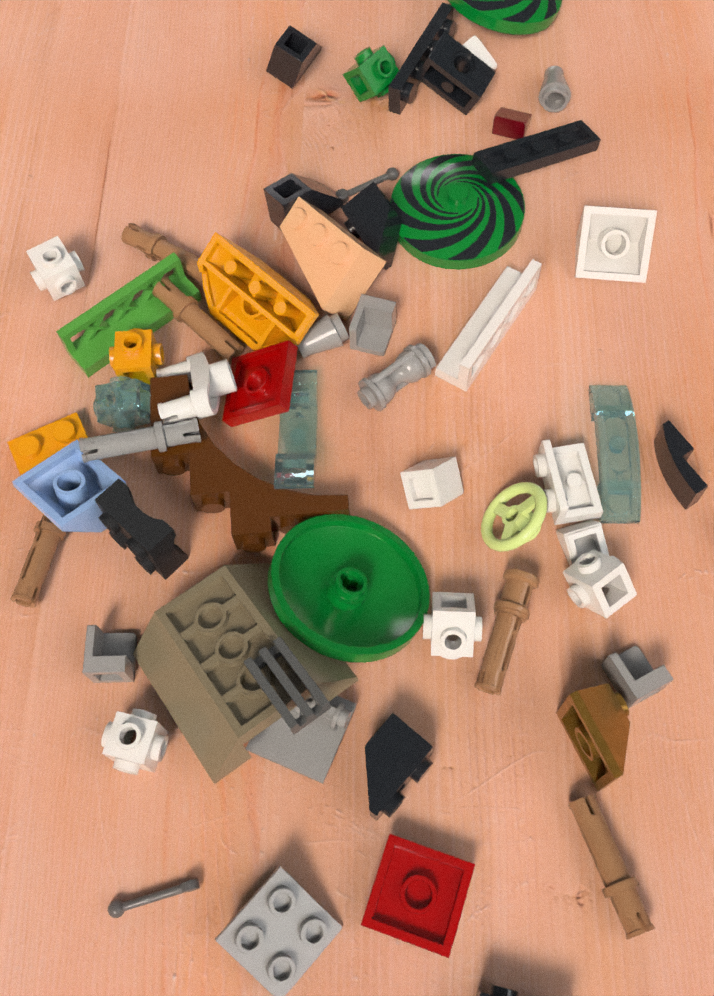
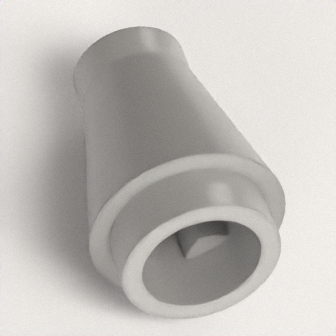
M551 66L546 69L539 92V102L548 112L563 110L571 99V91L565 80L563 70L559 66Z
M337 313L331 316L326 314L310 327L297 347L302 357L306 358L312 354L343 346L342 342L348 340L349 335Z

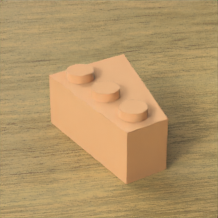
M298 197L281 223L280 228L322 310L331 314L337 313L340 318L347 321L358 305L361 294L365 295L386 264V261L324 211Z

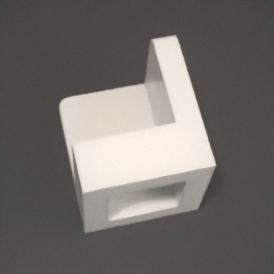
M456 456L425 460L400 472L409 509L442 507L464 492Z

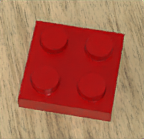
M286 340L232 358L231 370L236 382L237 391L226 394L222 421L230 427H235L289 412L298 347L290 340Z
M389 834L361 926L449 958L475 864Z

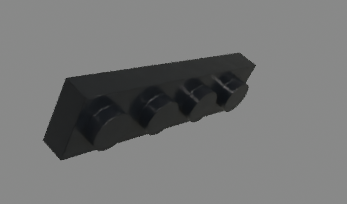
M442 2L388 86L390 112L400 115L407 103H412L417 87L421 82L415 75L444 31L453 37L456 21H453L454 7L452 5Z
M582 120L474 152L471 164L489 184H493L597 151L601 139Z

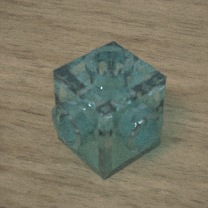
M113 377L109 380L110 383L95 386L96 399L94 400L93 408L98 423L112 427L113 432L134 430L135 426L150 423L149 384L136 378Z

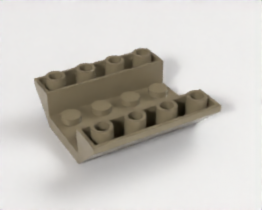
M268 563L224 565L155 611L133 652L135 659L214 784L252 758L244 744L281 718L245 666L244 661L251 657L254 660L260 656L259 650L265 646L267 649H270L275 645L273 641L281 636L328 701H331L358 681L357 676L345 661L332 659L310 649L286 629L277 616L270 600L268 591V571L270 565ZM282 655L275 660L304 700L311 697ZM268 665L262 668L261 672L288 710L291 711L297 707Z

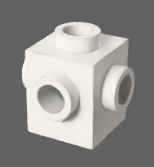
M58 236L26 251L36 269L30 272L39 290L47 289L54 301L70 295L77 289L85 286L79 273L85 270L82 262L75 251L68 253Z
M594 549L579 556L574 564L563 571L569 585L567 593L571 600L579 608L583 609L586 607L606 619L637 595L624 563L615 556H608Z
M432 593V613L424 614L423 639H431V656H441L452 660L461 657H473L474 641L481 642L482 617L476 616L474 593Z
M136 708L132 709L131 714L116 712L114 721H110L106 725L101 740V745L104 747L102 754L114 761L113 769L132 775H138L139 769L155 773L157 764L162 761L168 746V731L156 721L157 715ZM134 732H136L137 737L132 744H130Z

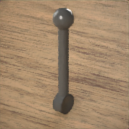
M393 167L389 168L385 174L352 189H339L336 195L343 200L344 204L348 202L350 196L361 192L373 181L377 185L386 180H396L399 175L398 170Z
M198 879L189 880L179 885L124 902L115 899L110 902L108 913L112 918H119L127 910L200 888Z

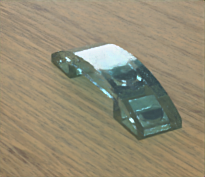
M317 370L294 371L289 412L280 414L278 454L275 455L274 489L314 488L318 431Z
M589 385L591 421H594L600 481L597 491L603 508V514L599 521L604 524H639L641 519L640 454L635 414L629 390L626 385Z

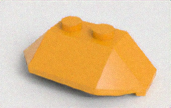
M217 232L214 233L197 261L199 272L202 273L203 289L210 314L253 351L286 340H290L296 346L299 345L319 315L307 296L261 259Z

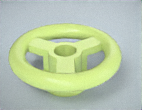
M520 482L507 487L492 500L484 513L481 523L482 539L489 548L501 552L510 551L533 540L538 535L547 512V497L543 489L532 482ZM524 493L532 495L519 505H512L510 507L504 505L517 495ZM496 515L501 517L502 522L505 524L501 540L497 539L493 534V523Z

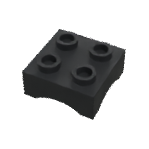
M119 478L95 499V502L103 512L98 518L110 531V536L124 550L128 547L135 555V560L150 575L156 570L166 580L189 559L187 554L174 544L176 536L174 529L164 520L155 519L143 513L135 505L128 486Z

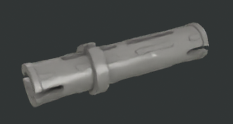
M197 418L163 425L162 421L154 422V426L89 438H79L80 451L83 452L82 459L84 463L159 449L160 453L167 451V447L201 442Z

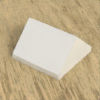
M584 205L576 235L575 278L646 283L657 210Z

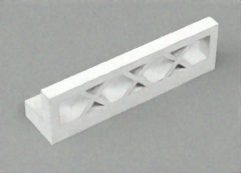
M532 259L523 273L508 266L437 365L435 376L467 392L535 292L542 263Z

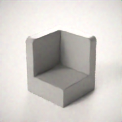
M361 294L349 327L350 349L378 356L385 355L396 324V302Z
M87 625L82 673L93 683L134 682L136 659L133 652L137 647V636L134 633H103L97 625Z
M633 646L619 655L614 652L607 656L601 664L602 669L616 691L624 698L628 709L660 692L674 680L665 665L653 670L637 646Z

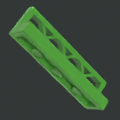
M174 252L56 331L68 355L88 378L110 363L109 348L115 344V332L139 328L143 330L152 329L154 333L174 319L173 312L152 294L153 288L158 282L165 286L161 281L164 274L173 270V274L167 278L187 297L193 296L197 301L202 299L200 291L185 276L180 258ZM143 290L141 296L133 301L134 295ZM111 310H114L113 314L110 317H108L106 320H103L105 314H107ZM85 330L84 334L81 337H79L73 342L71 341V337H73L80 331Z

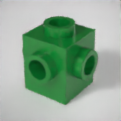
M384 45L374 50H371L369 46L354 57L356 63L342 74L359 102L375 96L379 98L388 93V86L399 71L393 56Z

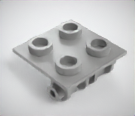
M312 696L305 700L310 708L317 705ZM336 696L329 701L331 709L295 735L281 717L249 740L246 750L323 784L357 704ZM298 707L290 711L295 719L303 715Z
M279 866L220 932L215 941L273 996H286L343 927L287 871Z

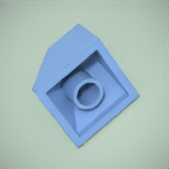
M78 440L70 443L12 481L13 486L62 532H103L107 528L98 518L103 512L95 502V499L118 478L126 484V481L100 459L84 463L82 459L83 452L80 451Z

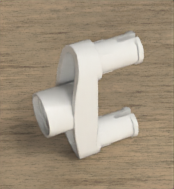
M203 352L187 356L186 361L156 369L157 377L187 374L193 386V390H190L189 395L157 404L163 424L180 422L195 417L203 419L216 415L219 409L220 396L237 391L236 382L228 360L224 359L208 364Z

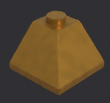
M609 683L569 694L556 714L598 792L608 787L624 773L630 721L627 717L629 716V709L621 694L618 692L614 693Z

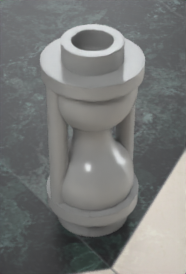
M417 343L414 346L408 345L390 366L380 373H374L358 382L360 390L357 394L359 399L368 409L374 408L377 411H382L386 408V404L393 399L395 393L407 384L417 382L431 374V369L436 365L432 353L422 343Z

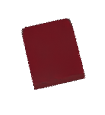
M501 107L495 114L492 134L516 140L523 138L527 132L532 114Z

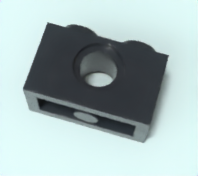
M444 31L415 77L464 115H467L482 97L496 71Z

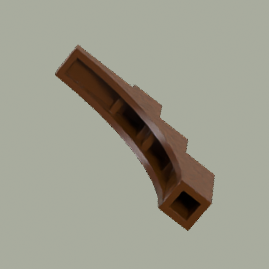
M187 374L150 378V427L154 426V422L162 421L163 425V419H161L158 411V403H165L190 394L192 387ZM198 417L195 418L198 421L201 442L167 447V451L160 453L159 449L151 450V459L159 474L164 473L170 476H177L185 473V471H190V496L197 511L219 513L224 511L225 508H230L231 536L237 550L243 549L246 552H260L265 550L266 547L275 546V532L281 531L286 534L299 523L316 516L329 514L350 515L348 495H314L287 490L260 480L235 465L214 445L200 424Z

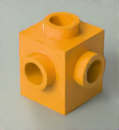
M134 328L129 331L115 332V344L109 348V361L122 388L150 386V378L157 377L156 369L159 368V365H164V348L162 343L156 342L152 329Z

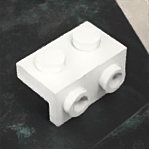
M550 439L542 440L538 454L533 456V465L537 478H543L545 486L543 491L547 497V513H552L554 524L560 525L601 518L603 508L584 443L552 448Z

